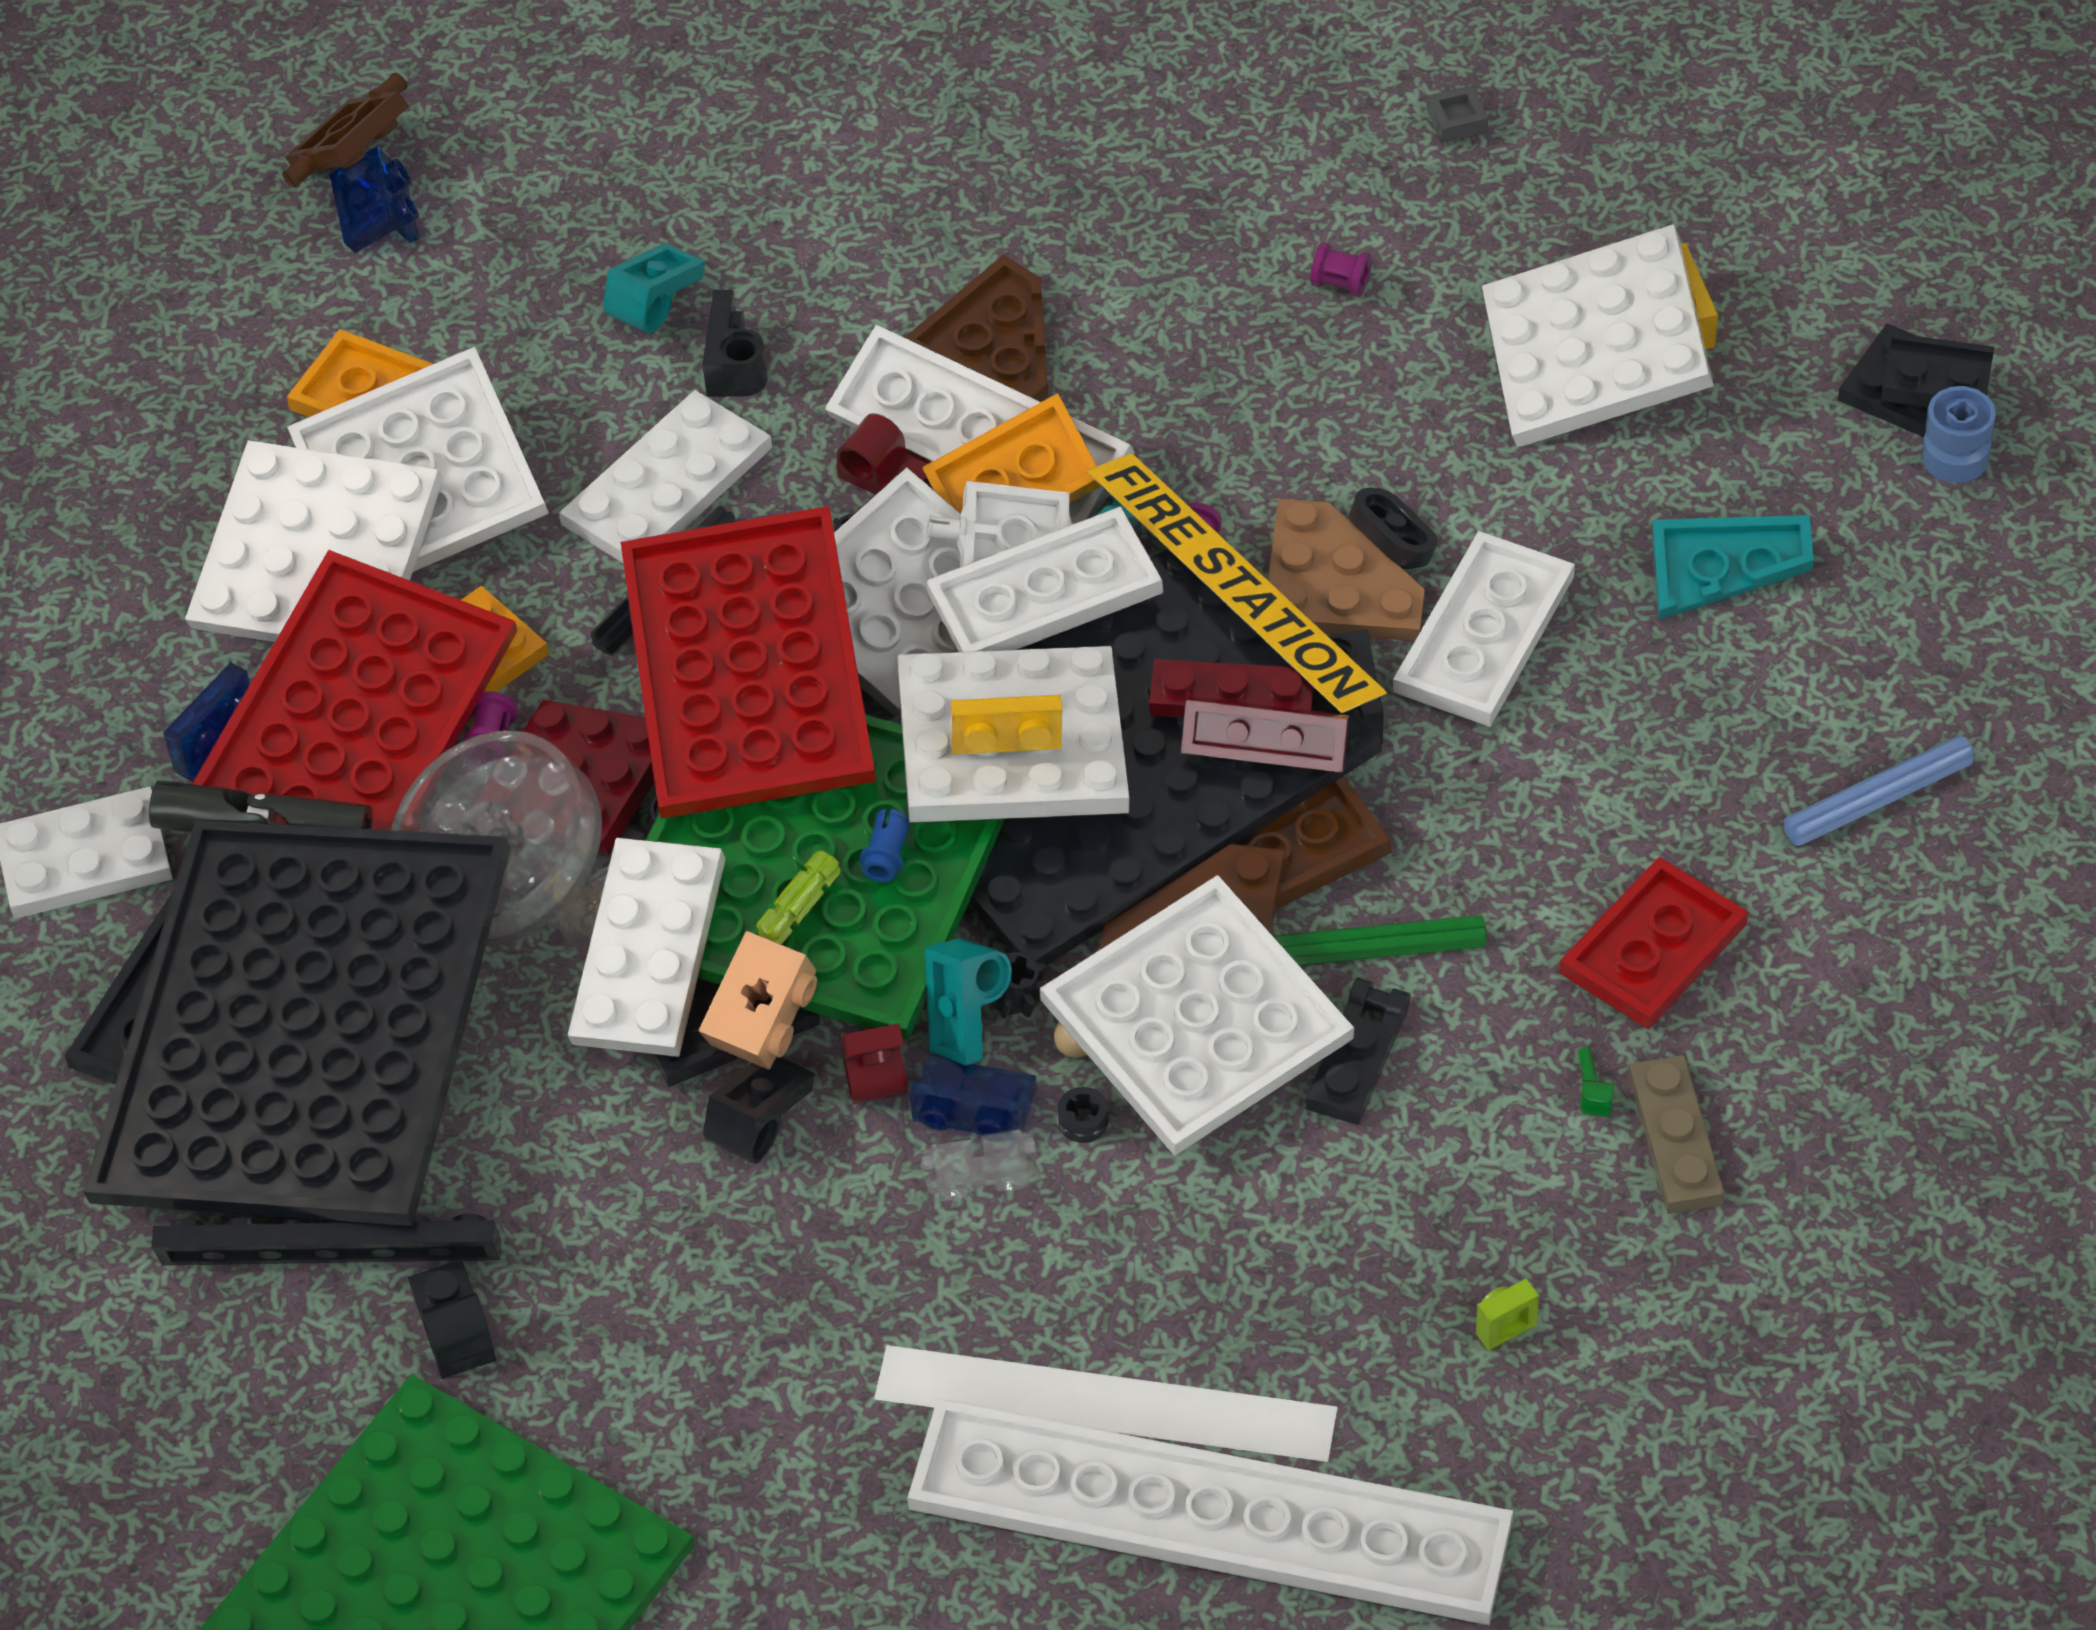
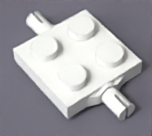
M967 481L963 490V510L959 519L928 515L926 537L956 540L961 554L960 567L1073 525L1069 517L1070 493Z

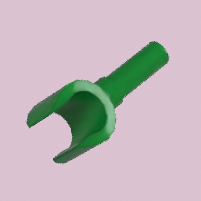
M1583 1047L1578 1051L1583 1075L1580 1110L1585 1114L1610 1117L1614 1083L1597 1081L1592 1050L1589 1047Z

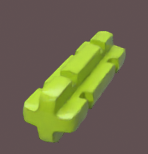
M824 851L815 852L804 865L808 870L806 872L799 871L774 901L773 904L776 906V909H768L757 922L758 934L780 945L783 944L793 931L790 927L791 924L798 925L824 894L821 888L823 886L829 887L838 877L841 870L838 866L839 862Z

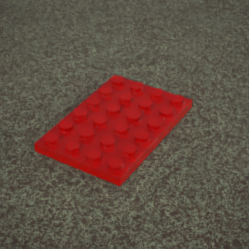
M830 506L620 542L661 819L876 782Z
M328 549L192 784L241 790L250 794L269 793L370 805L373 818L372 829L406 831L518 631L515 621ZM280 814L275 817L274 824L289 825L286 818Z

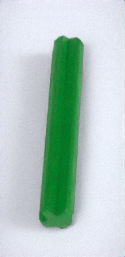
M1472 915L1274 935L1273 937L1298 965L1479 948L1486 945L1487 929L1483 916Z

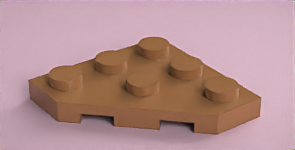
M1278 499L1268 581L1326 635L1368 630L1369 638L1415 641L1422 627L1425 589L1397 563L1390 560L1330 502Z

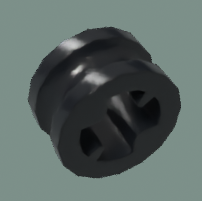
M1076 1087L1067 1091L1060 1098L1057 1105L1059 1129L1066 1138L1078 1143H1087L1099 1139L1106 1132L1108 1127L1107 1101L1103 1094L1089 1087ZM1078 1109H1090L1088 1121H1076L1075 1116L1078 1115Z

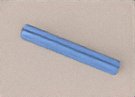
M1956 736L1787 816L1784 819V833L1794 846L1806 844L1970 766L1973 763L1974 749L1965 737Z

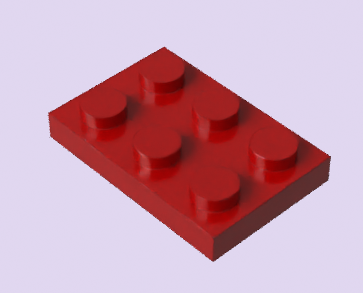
M1659 856L1560 960L1559 974L1649 1030L1747 925L1748 911Z

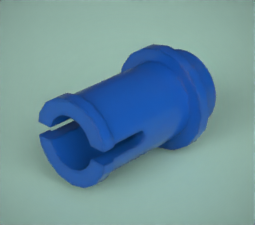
M886 809L877 813L869 847L863 849L859 858L860 864L863 866L862 871L864 875L877 882L893 880L894 876L899 874L903 868V859L900 855L911 822H909L907 815L893 809L890 811L888 823H886L888 815Z

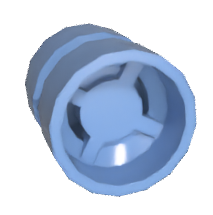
M1966 386L1949 387L1939 391L1930 401L1925 426L1926 433L1923 441L1922 459L1929 473L1940 480L1951 483L1968 482L1978 478L1987 468L1996 411L1995 405L1990 398L1978 389Z

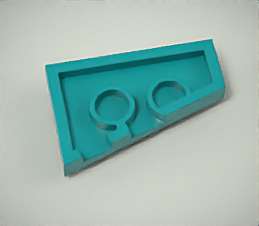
M1810 515L1664 519L1652 521L1651 532L1658 620L1810 572L1813 568L1814 557Z

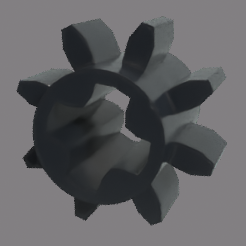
M1024 948L1020 952L1009 954L1000 949L998 951L1005 954L1010 960L1012 968L1011 981L1004 994L991 1003L1001 1012V1018L1005 1019L1008 1015L1020 1012L1027 1018L1031 1017L1035 1004L1034 1000L1042 1002L1040 1000V988L1046 985L1045 982L1041 981L1046 970V964H1037L1028 955L1027 949Z

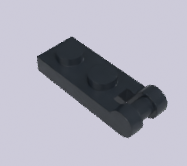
M1360 978L1355 979L1349 994L1348 1003L1343 1012V1016L1354 1027V1037L1351 1041L1323 1058L1306 1097V1110L1352 1124H1360L1408 1012L1411 999L1410 993L1393 988L1391 993L1375 989L1374 982ZM1367 1009L1383 1013L1381 1022L1364 1018Z

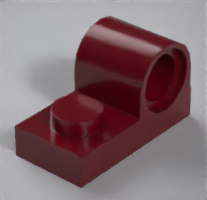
M876 413L868 414L837 450L836 466L838 478L877 495L905 468L912 471L934 491L922 468L931 462L906 451L903 433L896 424L883 415Z
M899 1023L848 1033L842 1036L839 1044L853 1105L908 1094L906 1073L901 1048L904 1045Z

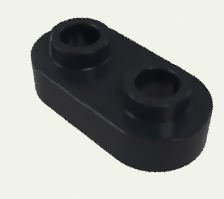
M1364 488L1356 493L1349 513L1350 520L1377 548L1404 569L1420 568L1430 563L1437 545V536L1404 502L1393 493L1380 488Z

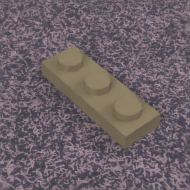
M1684 1055L1629 1064V1080L1667 1214L1723 1205V1187Z

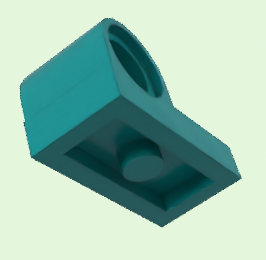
M663 243L608 269L603 303L604 312L644 333L654 334L668 317L673 293L701 280L705 261L674 246Z
M962 938L925 947L929 1052L966 1066L983 1060L981 1006L999 999L1007 990L1012 973L1010 960L1005 954Z

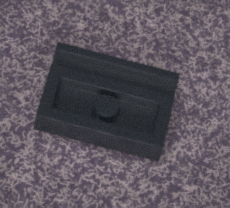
M1892 333L1881 401L1928 407L1931 399L1939 391L1956 386L1978 389L1987 395L1994 347Z

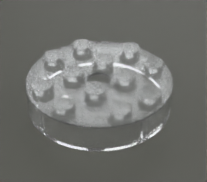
M496 731L472 737L457 744L426 767L401 801L391 830L507 837L511 852L486 946H495L519 940L544 927L580 894L598 854L602 818L599 800L591 782L582 770L556 746L530 733Z

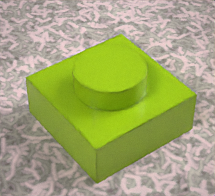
M1527 1279L1509 1288L1506 1286L1496 1288L1487 1294L1481 1303L1477 1304L1476 1335L1488 1351L1537 1325L1539 1294Z

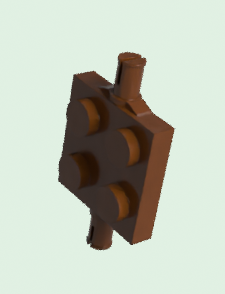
M392 73L377 89H372L368 95L349 99L285 156L291 166L282 172L284 180L291 187L296 188L314 171L321 173L335 166H341L342 169H346L361 160L366 154L364 147L373 139H380L393 131L398 125L396 118L409 107L400 94L408 88L406 80L400 74Z

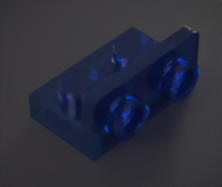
M376 146L366 152L365 156L354 165L346 169L339 168L329 174L343 241L354 253L380 240L394 230L410 244L419 239L415 221L419 218V213L410 198L408 190L411 178L400 160L396 158L391 160Z
M230 662L163 732L175 773L194 782L250 685L247 670Z
M928 1056L920 1083L914 1082L909 1093L912 1121L921 1122L933 1130L942 1131L953 1128L973 1132L981 1138L990 1141H999L1004 1138L1021 1141L1037 1089V1078L1035 1075L977 1064L966 1066L950 1059Z

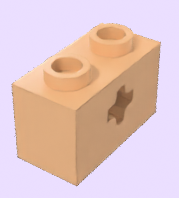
M746 931L698 1031L711 1046L770 1070L776 1056L782 1057L791 1043L794 1032L791 1024L799 1007H806L814 995L817 986V977L814 976L817 971L805 954ZM769 996L772 998L769 1006L766 1004H760L757 1008L753 1006L757 999L766 1001Z

